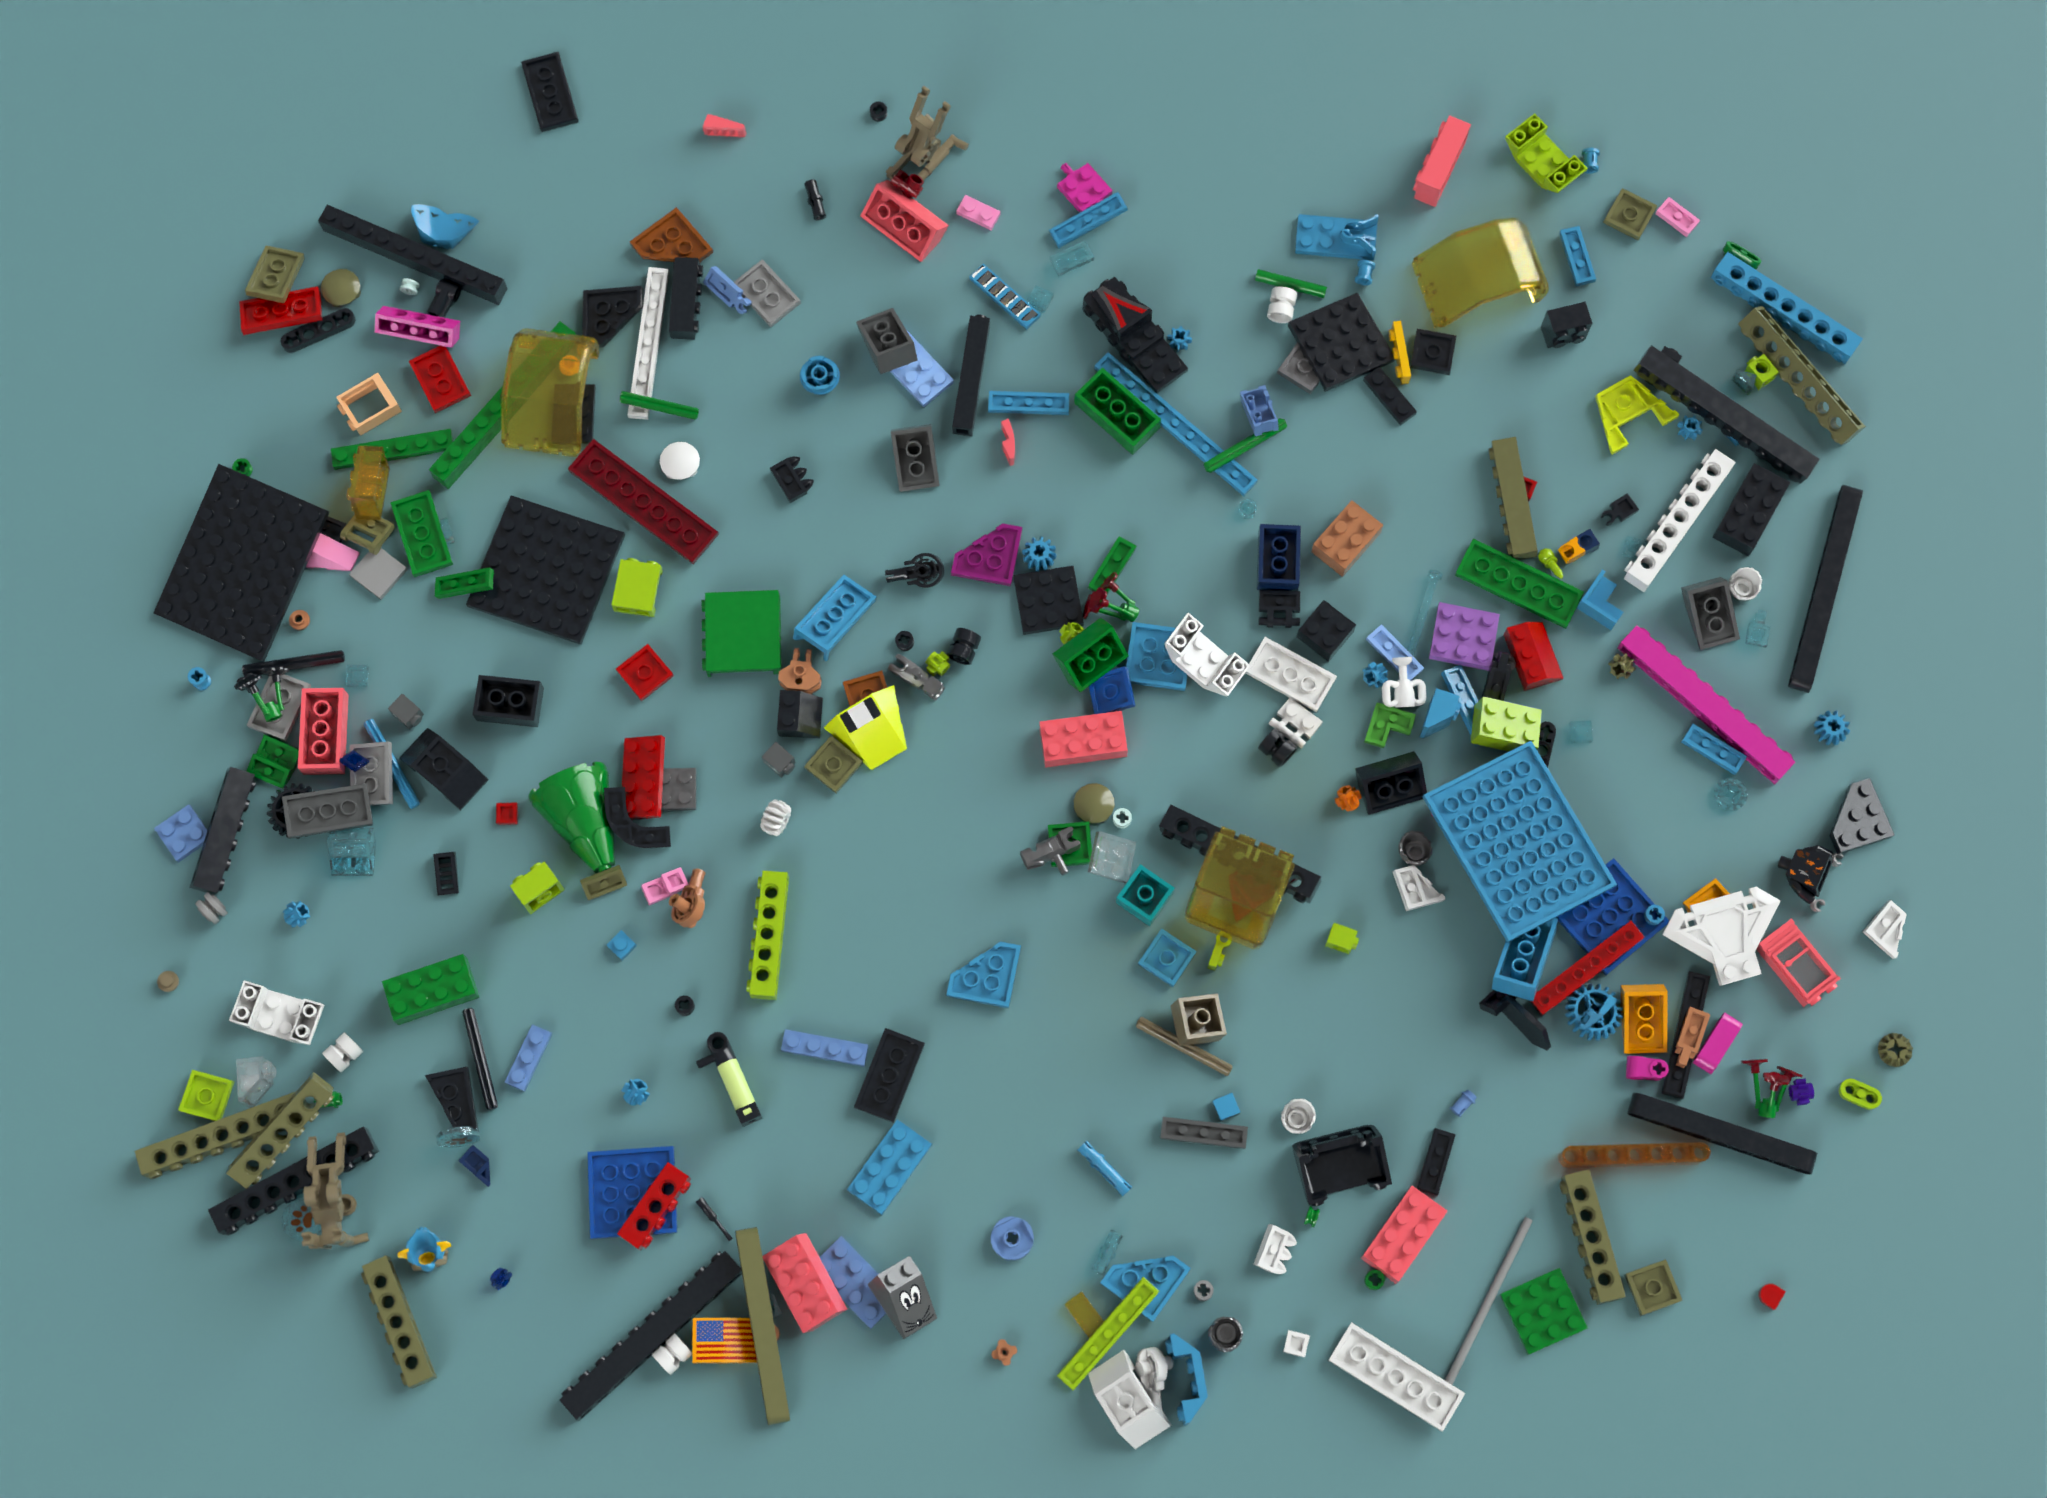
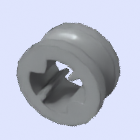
M1205 1280L1196 1283L1194 1287L1195 1297L1200 1301L1209 1300L1213 1295L1212 1284ZM1200 1285H1205L1206 1289L1210 1290V1293H1206L1207 1296H1202L1197 1291L1198 1288L1201 1289Z

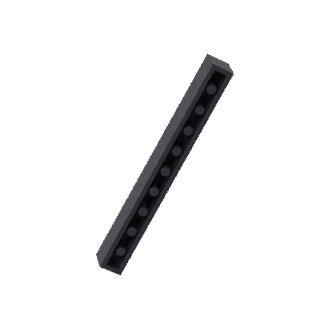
M328 204L318 220L324 232L435 279L450 281L461 286L463 291L496 305L500 304L508 289L503 278Z
M1652 345L1647 349L1633 370L1640 378L1650 381L1656 389L1666 392L1674 401L1684 404L1690 412L1700 415L1708 424L1715 425L1724 435L1737 440L1740 446L1750 449L1758 458L1765 459L1771 463L1774 469L1784 472L1794 482L1801 484L1805 481L1820 460Z
M726 1251L715 1254L711 1258L712 1263L707 1268L701 1267L694 1274L695 1278L690 1283L686 1281L678 1288L679 1293L674 1297L669 1296L662 1302L661 1305L663 1307L657 1313L655 1311L651 1312L645 1318L646 1322L641 1327H634L628 1333L630 1337L624 1342L619 1341L612 1347L613 1352L608 1357L602 1356L595 1363L597 1367L591 1372L588 1370L578 1378L580 1382L574 1387L569 1386L562 1392L561 1395L563 1397L559 1401L577 1421L585 1417L647 1361L655 1350L663 1346L672 1334L678 1333L742 1275L741 1268Z

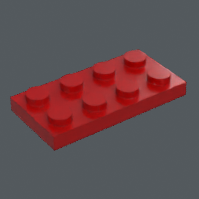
M318 286L290 291L285 303L261 298L239 301L241 331L243 335L322 320L321 296Z
M662 735L624 738L622 787H625L626 808L631 820L661 818L665 737Z

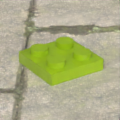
M192 1070L178 1111L212 1121L222 1119L234 1081Z

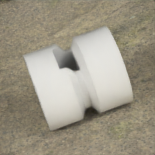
M1274 287L1270 298L1271 304H1269L1267 313L1268 319L1277 323L1292 321L1294 313L1292 306H1295L1296 291L1287 287Z
M345 1032L335 1040V1046L330 1045L322 1053L341 1073L350 1065L351 1059L355 1060L363 1053V1050Z
M675 1333L665 1341L666 1346H660L652 1353V1356L670 1375L680 1367V1361L685 1362L692 1356V1351Z

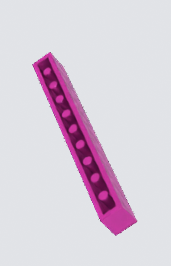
M1637 625L1621 641L1617 649L1623 654L1627 653V656L1634 659L1633 662L1729 746L1746 755V760L1773 784H1776L1793 766L1795 761L1789 752L1781 750L1774 739L1766 737L1756 724L1750 723L1745 719V715L1740 710L1731 707L1725 697L1716 694L1710 684L1701 681L1694 670L1687 669L1682 664V661L1676 655H1671L1661 642L1651 638L1650 633L1646 629L1640 628Z

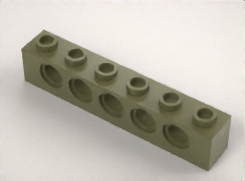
M313 1072L228 1166L226 1174L246 1189L251 1184H257L262 1177L261 1173L265 1168L269 1170L276 1162L275 1157L279 1153H285L291 1144L289 1142L293 1137L298 1138L305 1130L303 1126L308 1121L312 1122L318 1116L319 1108L322 1105L326 1107L331 1102L334 1088ZM313 1097L316 1102L309 1104L305 1101V1098ZM296 1112L299 1113L302 1116V1118L293 1119L290 1114ZM283 1128L287 1131V1134L279 1135L276 1130ZM269 1144L273 1147V1150L266 1151L262 1146ZM255 1160L259 1165L256 1167L250 1166L248 1161Z
M1590 1170L1564 1175L1561 1177V1182H1559L1560 1190L1567 1198V1203H1565L1566 1211L1573 1219L1574 1224H1571L1572 1232L1579 1240L1580 1245H1577L1579 1256L1584 1258L1586 1266L1583 1269L1586 1279H1590L1592 1287L1589 1288L1593 1301L1596 1300L1597 1305L1622 1299L1626 1295ZM1575 1190L1583 1192L1584 1199L1582 1201L1574 1197ZM1581 1211L1589 1213V1222H1585L1580 1218ZM1587 1232L1595 1234V1243H1590L1586 1239ZM1593 1253H1598L1602 1257L1601 1264L1593 1262ZM1600 1274L1608 1278L1606 1286L1599 1283L1598 1277Z
M385 1255L363 1265L362 1279L366 1285L369 1284L371 1289L369 1297L373 1305L376 1304L378 1307L377 1318L381 1325H385L387 1332L384 1335L387 1343L393 1346L395 1352L392 1353L396 1365L400 1364L403 1373H400L403 1384L413 1389L436 1379V1373L391 1258ZM385 1277L386 1285L383 1288H378L377 1281L379 1278ZM393 1297L394 1305L391 1308H386V1299ZM401 1317L402 1324L399 1328L395 1329L393 1327V1320ZM408 1337L410 1344L407 1348L402 1349L400 1342L403 1338ZM416 1357L418 1364L414 1369H410L408 1362L411 1358Z

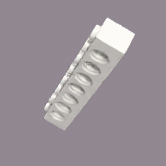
M1716 449L1711 455L1709 453L1706 454L1701 462L1703 464L1701 470L1697 468L1690 477L1693 480L1691 484L1684 485L1679 493L1682 495L1679 501L1674 499L1668 508L1671 510L1669 515L1666 516L1664 514L1658 522L1660 527L1657 532L1652 530L1646 539L1649 541L1647 546L1642 545L1635 554L1638 557L1635 562L1630 561L1624 571L1627 574L1624 580L1642 592L1646 591L1736 463L1735 461ZM1707 471H1712L1715 476H1710ZM1696 486L1702 487L1704 491H1699ZM1685 501L1691 502L1693 507L1687 506ZM1674 517L1681 518L1682 522H1677ZM1663 532H1668L1671 538L1664 536ZM1652 547L1658 548L1661 553L1654 552ZM1641 563L1648 564L1649 569L1642 567Z

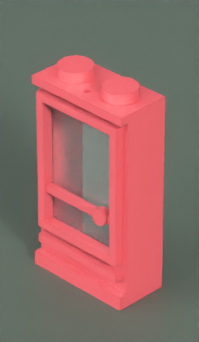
M1791 918L1762 940L1756 950L1803 1007L1807 1004L1813 1006L1822 999L1819 996L1824 991L1829 994L1837 988L1836 982L1841 978L1836 975Z

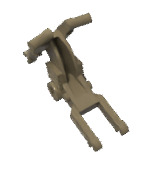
M925 86L921 88L922 92L917 94V99L909 118L912 125L909 135L903 134L895 145V149L903 156L893 167L890 166L886 170V176L891 180L900 169L902 170L908 162L912 161L919 167L925 162L928 163L918 174L924 181L950 153L953 146L966 150L969 146L968 143L958 139L953 134L940 146L941 140L935 136L940 133L951 105L944 101L942 103L943 107L938 109L935 120L929 114L922 115V110L930 93V90Z
M345 1132L337 1133L335 1163L316 1165L317 1138L316 1136H311L307 1140V1171L313 1177V1183L311 1186L304 1187L303 1196L305 1206L311 1207V1214L315 1225L321 1224L322 1235L320 1236L310 1231L301 1233L303 1237L302 1246H308L309 1249H332V1245L350 1247L369 1241L368 1233L352 1236L342 1230L341 1221L343 1219L344 1204L342 1201L341 1180H338V1176L344 1171Z

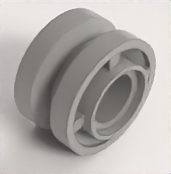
M207 892L204 895L205 900H198L195 904L198 907V911L209 922L212 921L216 925L219 922L218 916L224 917L228 912L214 894L211 895Z

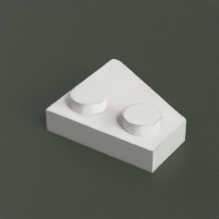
M1415 865L1393 871L1406 911L1445 900V896L1439 894L1431 886L1432 883L1422 876L1421 871Z
M1889 900L1863 930V933L1887 955L1895 959L1899 953L1897 952L1898 943L1902 939V927L1905 924L1907 914L1892 900Z

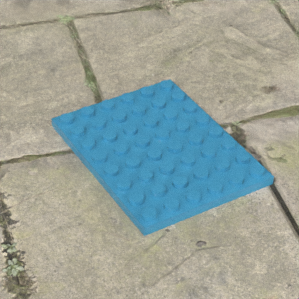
M1532 741L1424 794L1422 797L1507 943L1617 885Z

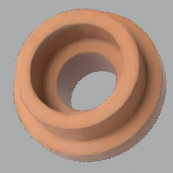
M296 610L290 615L289 623L295 630H303L308 627L310 617L307 612ZM302 617L300 622H296V619Z

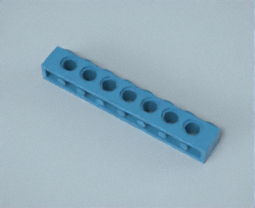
M1729 252L1726 253L1711 276L1717 285L1726 287L1733 295L1746 300L1750 306L1754 308L1763 306L1771 317L1780 322L1784 328L1796 332L1801 339L1810 341L1817 349L1827 352L1838 362L1846 364L1863 340V338ZM1731 275L1737 276L1738 279L1732 278ZM1748 286H1753L1755 290L1749 289ZM1765 296L1770 297L1772 301L1766 300ZM1781 307L1787 308L1789 312H1785ZM1798 318L1804 319L1806 323L1801 322ZM1815 329H1820L1823 334L1818 333ZM1832 340H1837L1840 345L1835 344Z

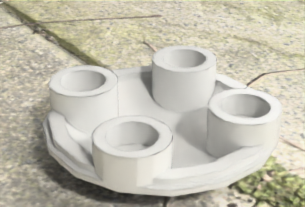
M676 442L663 450L660 455V466L667 478L682 480L696 475L700 458L698 451L692 445L686 442Z

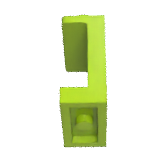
M634 558L620 559L612 600L614 612L648 617L655 616V599L660 575L663 573L659 563L655 561L644 563Z

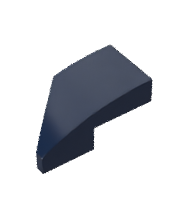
M472 1144L458 1161L489 1187V1158Z

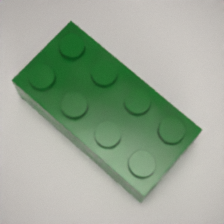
M1103 367L1075 394L1074 404L1132 455L1160 429L1161 418Z
M464 954L382 981L393 1021L398 1025L480 998L468 958Z

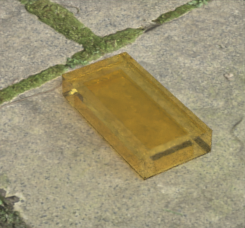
M1082 1291L1064 1304L1088 1338L1104 1322Z

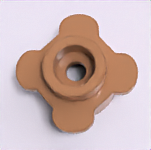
M1001 1339L998 1341L996 1350L992 1351L991 1355L993 1359H999L1003 1365L1007 1366L1011 1363L1012 1356L1017 1353L1016 1346H1010L1006 1343V1340Z

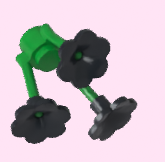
M276 667L262 671L263 675L272 676L273 683H275L277 704L274 701L264 704L260 697L256 683L262 678L261 675L248 673L244 677L239 678L234 685L236 690H247L248 693L252 694L262 710L266 722H272L281 718V711L285 710L281 698L280 675L289 672V668Z

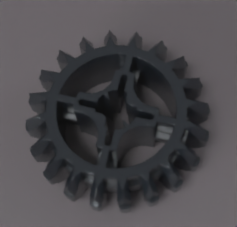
M292 783L290 789L284 785L283 792L276 790L278 796H271V800L274 803L267 804V807L271 809L267 812V816L271 817L268 822L273 825L272 828L275 831H279L281 836L286 834L288 838L286 825L281 821V817L285 816L284 808L282 807V796L312 792L310 786L305 788L302 783L298 787L295 783Z

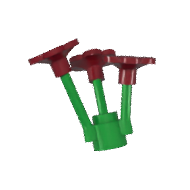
M1116 572L1108 576L1096 591L1089 594L1083 611V619H1087L1090 612L1096 614L1099 612L1123 621L1134 622L1136 620L1139 608L1134 606L1136 602L1128 598L1114 582L1118 576ZM1109 588L1113 593L1116 592L1127 603H1122L1120 607L1109 603V600L1106 599L1107 592L1105 590ZM1103 607H1105V608H1106V607H1109V608H1111V609H1114V610L1118 611V613L1112 612V611H1109V610H1105V609H1102V608H1103Z
M1768 1059L1742 1060L1741 1063L1751 1066V1073H1753L1755 1108L1759 1109L1758 1115L1775 1118L1776 1112H1779V1106L1787 1085L1790 1084L1793 1077L1802 1078L1803 1075L1781 1066H1777V1069L1784 1075H1780L1777 1072L1763 1073L1764 1081L1771 1083L1770 1098H1763L1761 1102L1758 1073H1760L1759 1065L1768 1062ZM1779 1086H1781L1778 1097L1774 1100L1775 1093L1778 1091Z

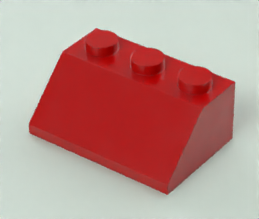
M1524 622L1507 627L1504 638L1510 654L1514 657L1515 668L1524 691L1563 680V675L1543 622Z

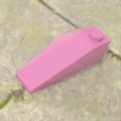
M320 533L306 568L316 567L326 568L327 570L352 571L360 552Z

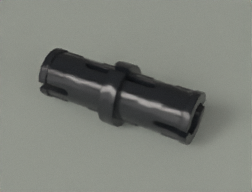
M814 179L806 181L804 185L808 194L807 201L811 205L814 220H822L826 218V213L823 208V197L819 193L817 181Z

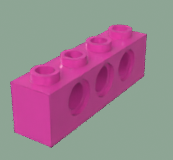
M382 306L375 314V333L452 348L459 340L460 321Z

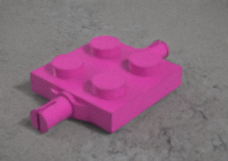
M1067 163L1060 167L1067 177L1057 183V188L1079 213L1112 195L1113 190L1089 163L1074 171Z

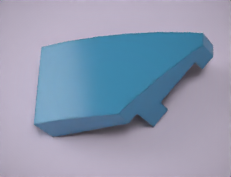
M1609 995L1598 1012L1590 1009L1586 1013L1579 1027L1585 1030L1595 1024L1608 1012L1617 999Z

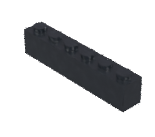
M229 767L226 770L189 888L205 893L209 892L214 895L218 891H222L225 879H222L224 871H228L231 864V859L228 858L230 852H234L237 845V840L235 839L236 832H240L244 820L241 817L242 813L246 812L249 807L250 800H247L249 792L252 793L256 781L253 778L255 774Z

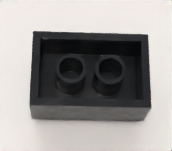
M479 675L472 715L476 721L538 727L544 687L540 681Z

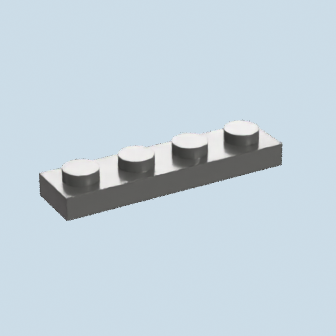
M1162 1117L1160 1139L1246 1149L1248 1127Z

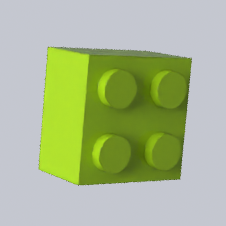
M545 861L533 865L530 868V872L524 876L519 875L512 881L513 884L510 885L530 914L565 891Z

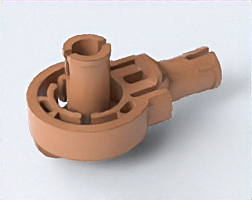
M701 869L692 870L689 885L684 886L681 896L673 894L669 899V905L673 907L671 912L672 919L682 927L693 928L703 916L705 908L703 895L705 891L701 887L706 873Z

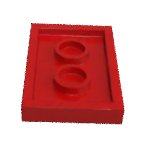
M438 346L409 360L435 413L471 396L447 347Z

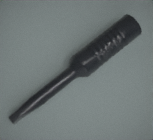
M704 1198L698 1199L696 1201L697 1205L709 1220L718 1226L728 1241L732 1240V1236L718 1221L716 1213Z

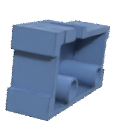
M1259 386L1258 389L1250 391H1240V400L1254 435L1259 436L1264 432L1272 430L1278 431V420L1272 408V400H1270L1266 386Z

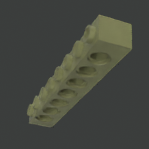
M1763 306L1754 308L1738 323L1741 327V332L1754 342L1753 345L1757 351L1765 354L1780 373V378L1784 382L1789 383L1793 388V393L1806 403L1805 407L1807 410L1818 417L1819 424L1829 430L1832 439L1836 443L1841 445L1848 443L1866 427ZM1760 326L1764 329L1763 336L1759 333ZM1773 341L1777 344L1776 351L1771 346ZM1785 357H1788L1790 360L1789 366L1784 362ZM1798 372H1801L1803 375L1802 381L1797 377ZM1811 387L1816 390L1815 396L1810 393ZM1824 402L1829 406L1828 412L1823 408ZM1837 417L1842 421L1841 427L1836 423Z
M295 1092L134 1151L141 1175L155 1179L162 1176V1172L180 1170L184 1164L189 1162L191 1164L199 1163L204 1160L203 1157L217 1156L224 1153V1149L230 1147L235 1149L244 1146V1142L253 1140L264 1127L261 1126V1119L264 1116H269L270 1121ZM299 1113L290 1114L293 1119L302 1118ZM248 1123V1131L241 1134V1126ZM280 1128L277 1129L276 1132L279 1133L284 1131L285 1129ZM227 1131V1139L220 1141V1134ZM206 1138L207 1146L200 1149V1141ZM186 1146V1154L179 1156L180 1148ZM166 1154L165 1162L159 1164V1156Z

